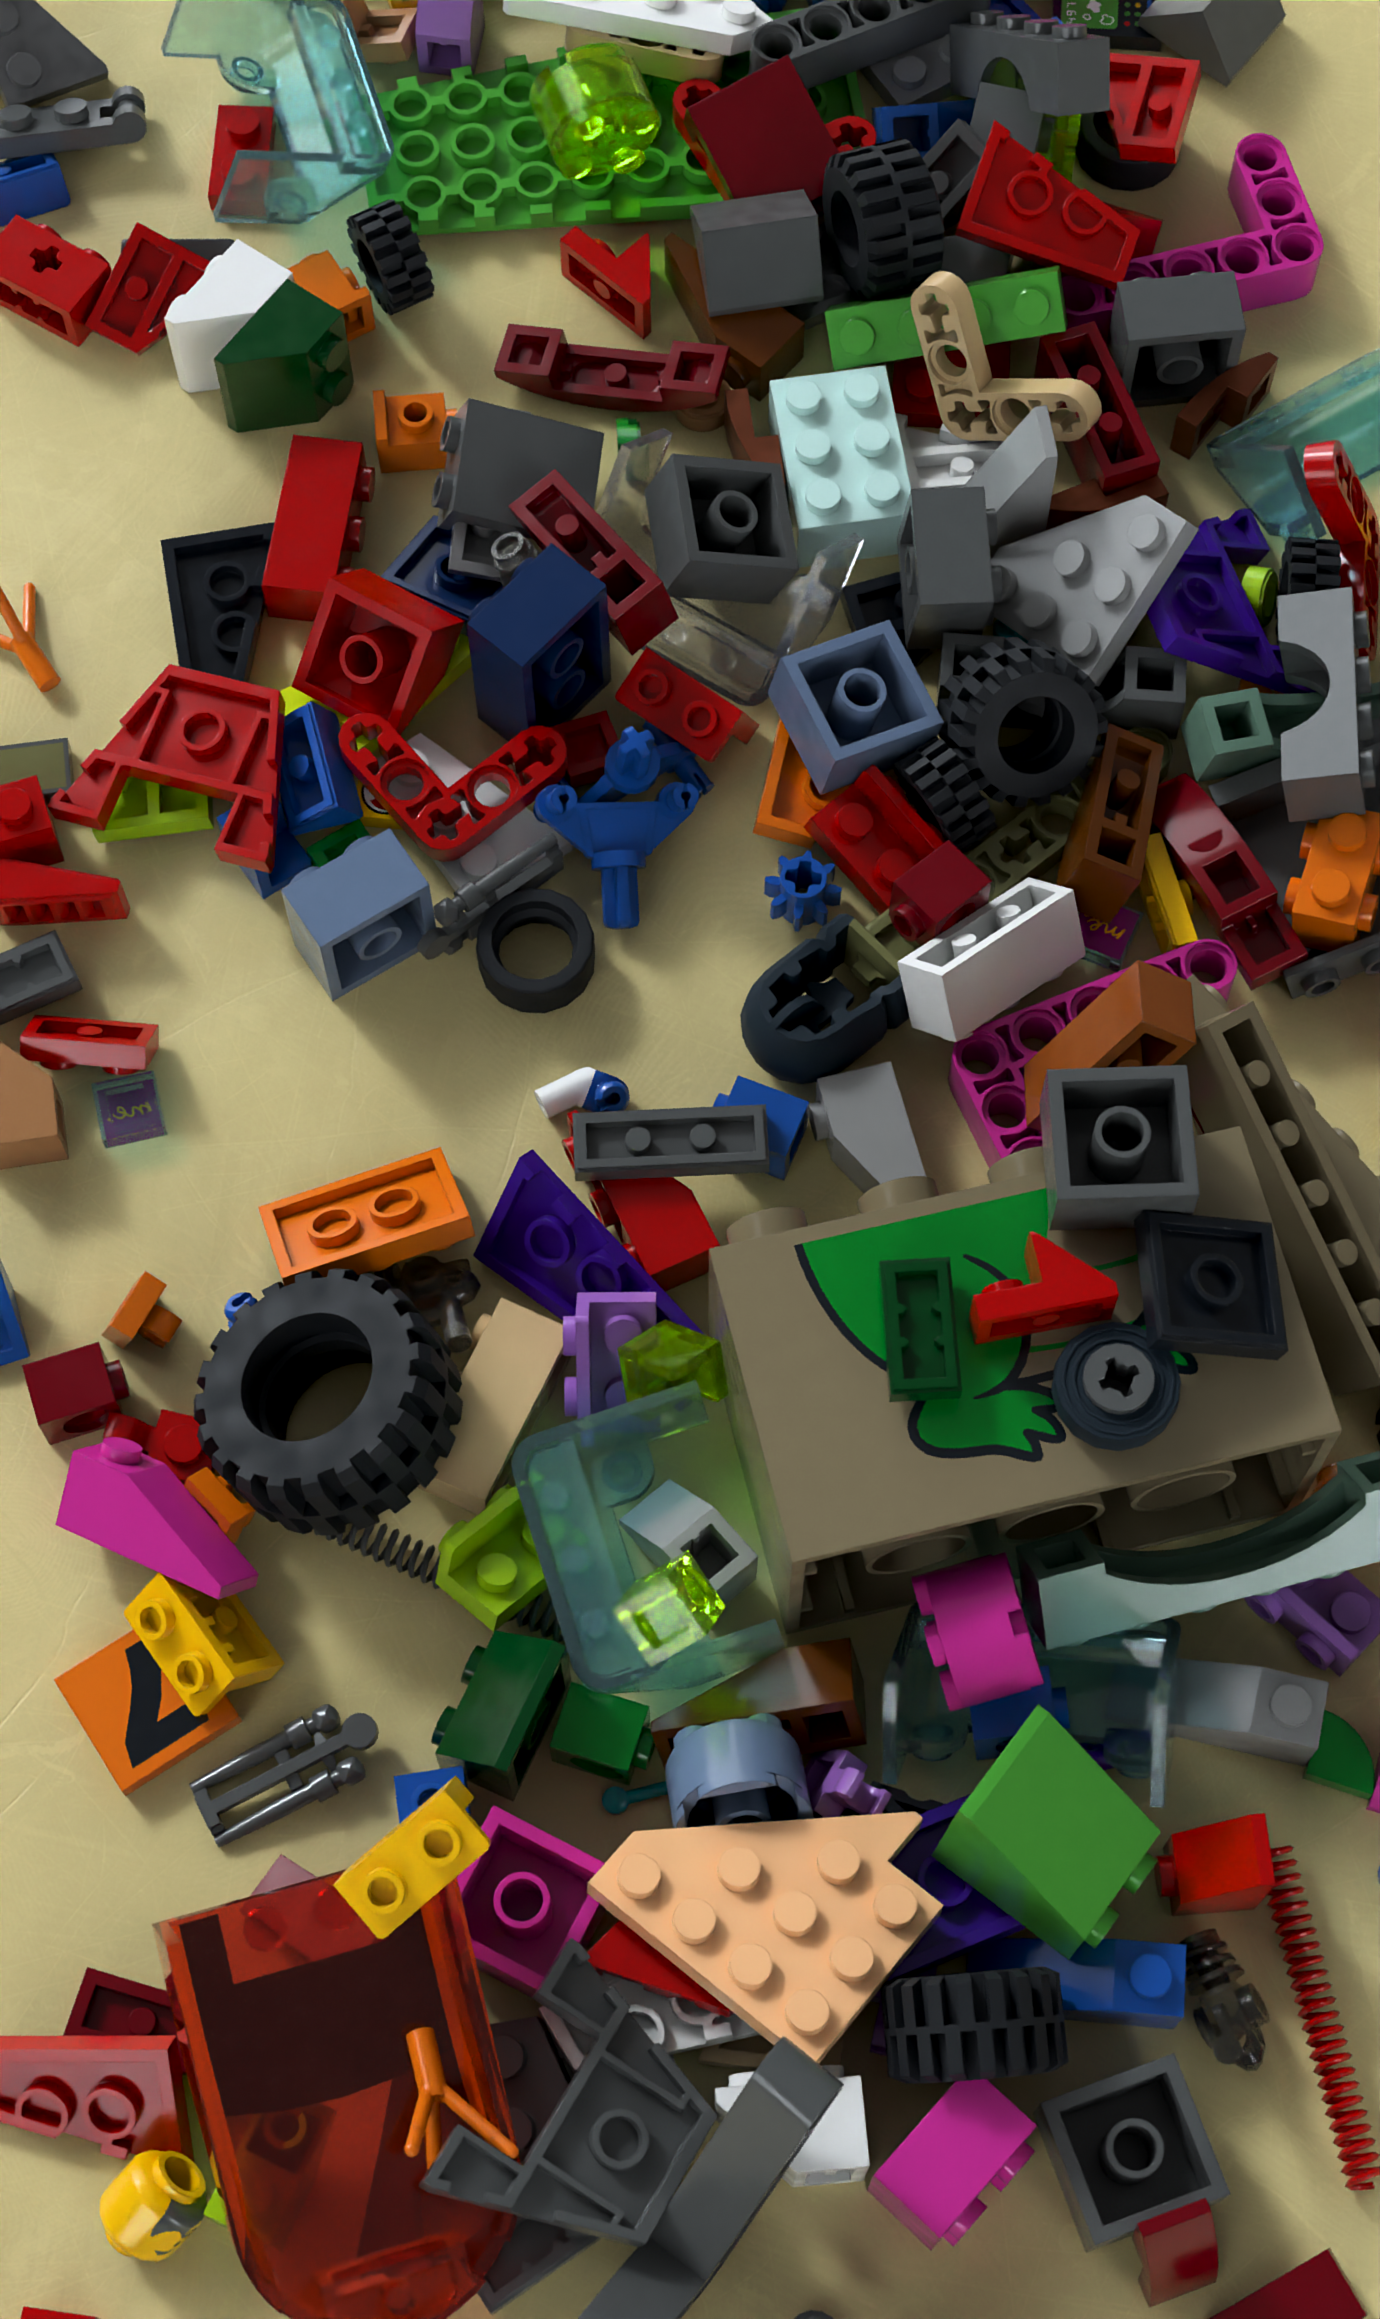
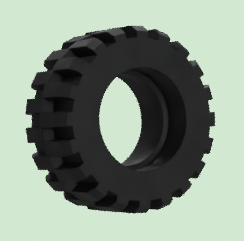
M335 1268L329 1269L327 1277H323L318 1270L294 1275L295 1283L284 1286L282 1282H277L262 1290L264 1298L254 1305L250 1306L248 1302L243 1304L233 1314L236 1322L227 1332L220 1329L211 1343L210 1348L214 1352L211 1362L203 1361L197 1384L204 1390V1393L196 1394L194 1399V1419L201 1425L199 1426L197 1437L203 1452L212 1460V1466L259 1514L270 1522H280L287 1530L301 1534L310 1533L314 1528L321 1536L343 1534L346 1532V1524L351 1523L358 1530L379 1523L378 1515L391 1509L395 1514L411 1503L407 1496L419 1485L426 1488L437 1475L438 1471L433 1466L439 1456L448 1457L456 1439L449 1428L450 1425L459 1424L463 1406L462 1399L457 1395L462 1382L459 1369L450 1358L451 1351L413 1302L400 1289H393L383 1278L371 1273L361 1274L359 1277L353 1269ZM355 1363H372V1374L367 1391L357 1408L346 1420L331 1431L318 1437L302 1441H286L287 1426L293 1408L311 1384L336 1368Z

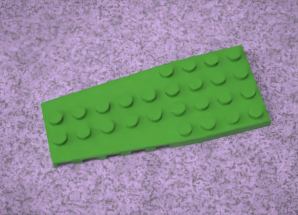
M801 9L765 14L775 20ZM564 47L557 48V58L528 64L524 54L504 58V69L472 75L471 67L468 65L451 69V79L418 85L416 76L397 79V90L366 96L363 94L362 86L352 90L368 206L370 208L388 199L395 200V203L399 204L403 209L404 216L409 218L413 233H417V235L691 219V205L724 201L673 121V95L677 87L683 82L584 61L573 57ZM751 50L732 56L725 55L722 77L715 83L720 89L748 76ZM856 71L807 89L824 124L845 116H859L866 119ZM848 141L841 143V146L849 144ZM861 145L853 147V149H858Z

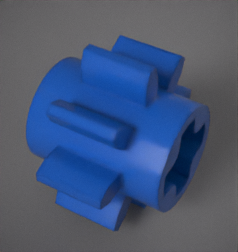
M806 850L803 856L795 857L791 860L780 856L778 858L779 877H765L764 894L774 898L771 902L770 917L777 919L783 916L788 922L793 924L794 931L799 932L803 925H809L814 922L821 926L826 925L828 916L826 905L837 906L840 905L842 888L831 884L835 876V865L829 863L823 866L818 860L812 858V853L809 850ZM798 889L808 890L807 893H798Z

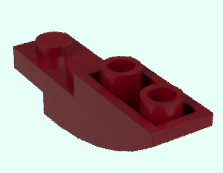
M1183 773L1157 787L1149 835L1161 832L1177 880L1184 879L1188 883L1192 899H1196L1221 942L1228 945L1235 954L1238 963L1237 968L1250 990L1252 991L1284 975V969L1307 961V950L1277 903L1278 891L1245 841L1214 801L1187 773Z

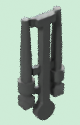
M553 833L547 835L499 865L475 883L470 881L454 892L455 897L453 899L447 897L434 906V916L443 927L433 928L424 934L417 945L418 951L428 960L438 957L443 952L450 956L463 947L465 939L474 940L477 937L478 927L487 910L505 895L527 888L537 889L563 870V852L559 849L556 836ZM544 852L546 853V856H544L542 859H540L539 861L531 865L529 868L518 874L516 877L505 883L503 886L495 890L497 887L502 885L504 882L512 878L515 874H517L519 871H521L523 868H525L527 865L533 862Z
M324 1704L312 1712V1717L304 1720L301 1716L284 1725V1731L246 1750L191 1782L189 1785L194 1794V1799L208 1829L211 1831L212 1836H214L217 1846L220 1848L291 1814L317 1799L321 1803L338 1794V1787L344 1784L353 1786L361 1782L366 1777V1771L362 1762L353 1756L340 1761L337 1765L335 1754L348 1747L362 1751L372 1747L377 1741L379 1734L378 1725L373 1718L365 1713L352 1714L343 1723L342 1732L326 1740L322 1733H329L340 1726V1716L333 1706ZM312 1741L315 1742L314 1747L291 1758L288 1752L289 1748L294 1747L297 1750ZM275 1756L279 1764L278 1766L212 1800L207 1790L208 1788ZM323 1761L328 1769L308 1778L309 1783L304 1785L299 1773ZM287 1781L292 1791L291 1793L225 1829L219 1815L281 1782Z

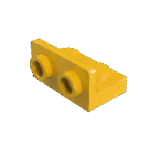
M158 1572L124 1611L127 1621L188 1709L196 1717L209 1713L227 1692L270 1680L285 1664L236 1594L218 1600Z
M456 1775L348 1867L333 1885L379 1939H384L483 1855L491 1845L489 1837L465 1810L474 1799V1796Z

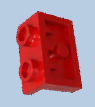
M647 647L615 694V699L709 763L716 760L731 736L747 745L760 726L742 710Z
M873 764L860 774L854 784L813 815L804 826L805 830L880 915L890 906L893 882L946 842L942 833L933 824L924 821L906 801L905 794L900 785L891 777L883 775Z

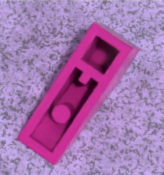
M107 1437L103 1439L102 1443L73 1450L55 1525L218 1600L256 1587L259 1576L258 1572L184 1487L165 1463L143 1454L141 1445L125 1438Z

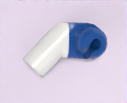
M590 1067L578 1069L534 1091L536 1100L547 1119L573 1106L591 1112L624 1111L629 1105L630 1100L628 1087L622 1080Z

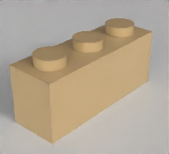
M502 1297L492 1316L486 1313L481 1315L469 1340L468 1348L473 1353L463 1372L459 1371L462 1385L457 1395L462 1399L463 1406L459 1424L450 1425L449 1428L456 1437L447 1458L439 1456L433 1466L438 1473L426 1488L421 1485L418 1486L419 1489L477 1515L485 1509L491 1497L501 1487L507 1485L571 1356L563 1355V1324Z

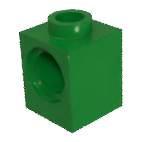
M571 1682L549 1745L552 1761L629 1786L635 1767L647 1770L655 1749V1742L651 1734V1728H649V1706Z

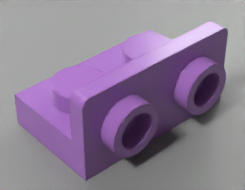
M577 1292L576 1315L563 1316V1355L576 1356L577 1377H565L564 1409L565 1416H577L578 1438H591L592 1424L658 1423L656 1292Z
M1348 1570L1337 1577L1327 1579L1316 1578L1282 1587L1279 1591L1270 1595H1253L1244 1598L1248 1606L1260 1618L1271 1624L1278 1621L1297 1638L1295 1641L1297 1649L1310 1663L1322 1670H1326L1329 1667L1339 1677L1380 1634V1599Z

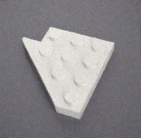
M503 0V11L507 15L727 56L751 50L752 35L755 30L773 20L751 0Z

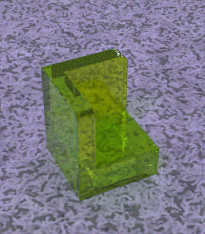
M664 1319L617 1348L627 1405L646 1413L682 1389L714 1402H719L729 1395L720 1340Z

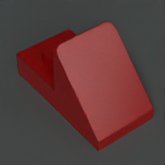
M577 226L573 227L560 239L562 275L638 336L645 339L651 333L650 234H644L616 258L612 249L604 241L597 238L593 240Z
M1033 1231L1028 1234L1024 1251L1031 1284L1023 1285L1021 1280L1007 1279L986 1286L980 1294L973 1295L968 1320L974 1344H982L1111 1319L1119 1293L1114 1280Z

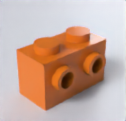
M1368 810L1363 815L1341 813L1334 818L1319 819L1318 824L1307 822L1299 852V858L1307 860L1302 878H1290L1285 894L1283 913L1292 915V928L1304 947L1330 952L1358 941L1361 931L1371 932L1379 904V895L1372 894L1377 875L1380 876V813Z

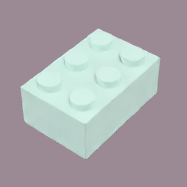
M885 365L770 380L768 423L771 436L778 435L786 484L785 491L799 568L897 555V536L911 491V485Z

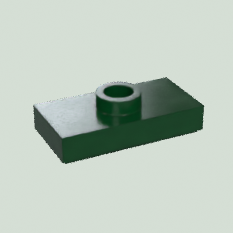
M950 1257L880 1261L878 1270L889 1402L959 1399L962 1393Z

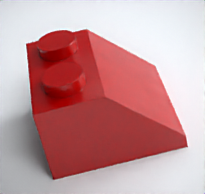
M365 568L329 577L291 687L349 718L358 713L367 712L380 715L401 735L445 676L465 621Z

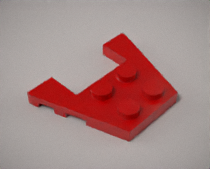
M169 664L120 719L121 730L103 750L94 749L80 765L84 772L66 792L60 788L50 799L47 807L55 819L104 831L128 777L234 802L214 847L220 861L271 874L275 865L286 704L280 690Z

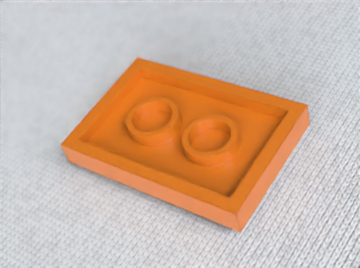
M441 1147L258 1207L284 1286L295 1283L294 1275L318 1270L323 1277H327L329 1269L335 1268L353 1269L357 1275L369 1271H381L396 1262L429 1251L444 1250L456 1242L475 1236L470 1215Z

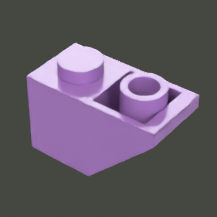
M483 0L417 1L415 38L419 72L451 76V69L470 65L472 75L475 74L485 29Z

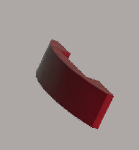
M508 324L495 364L494 373L496 378L519 388L572 404L629 412L675 411L717 401L731 352L729 346L673 340L669 354L568 344L563 329Z

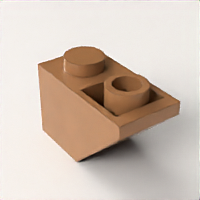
M0 1041V1170L68 1160L63 1101L53 1078Z

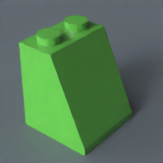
M1037 1705L959 1809L931 1856L1069 1960L1083 1941L1096 1949L1120 1915L1109 1906L1122 1887L1134 1895L1158 1860L1147 1851L1161 1830L1047 1710Z

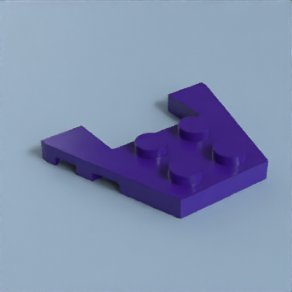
M1251 509L1237 510L1229 519L1223 521L1218 516L1204 520L1146 612L1164 652L1283 694L1316 692L1305 686L1286 683L1279 645H1271L1268 642L1231 564L1258 565L1270 551Z

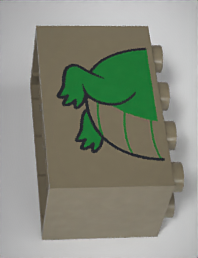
M1192 1119L1200 1193L1193 1215L1272 1223L1288 1352L1279 1360L1170 1351L1174 1356L1181 1379L1177 1410L1162 1433L1143 1446L1123 1451L1095 1448L1074 1436L1058 1416L1051 1388L1057 1359L1067 1343L1087 1328L1109 1322H1119L1137 1325L1146 1330L1135 1228L1049 1231L1043 1146L1015 1152L994 1163L987 1172L990 1184L939 1195L934 1179L926 1176H909L882 1183L865 1192L858 1199L857 1205L860 1214L808 1226L802 1209L783 1206L751 1213L729 1226L726 1231L729 1244L709 1249L708 1338L714 1344L712 1356L786 1635L916 1604L918 1602L911 1580L912 1576L989 1554L993 1556L1006 1552L1014 1580L1019 1579L1016 1546L1081 1529L1091 1544L1120 1550H1139L1279 1516L1303 1501L1338 1439L1342 1428L1241 1126L1198 1135L1195 1122ZM1034 1231L1116 1282L1119 1297L1111 1319L974 1344L968 1320L973 1295L980 1294L983 1288L992 1283L1007 1279L1021 1280L1023 1285L1031 1284L1024 1257L1029 1232ZM950 1257L962 1385L961 1397L959 1399L889 1402L878 1270L879 1262L885 1260ZM1110 1372L1113 1379H1119L1122 1382L1129 1380L1128 1377L1124 1379Z

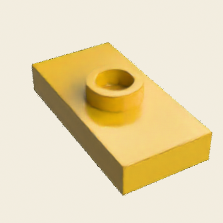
M1161 832L1151 834L1148 839L1142 880L1138 885V889L1161 954L1198 941V937L1190 917L1193 914L1194 908L1188 883L1184 879L1177 880Z

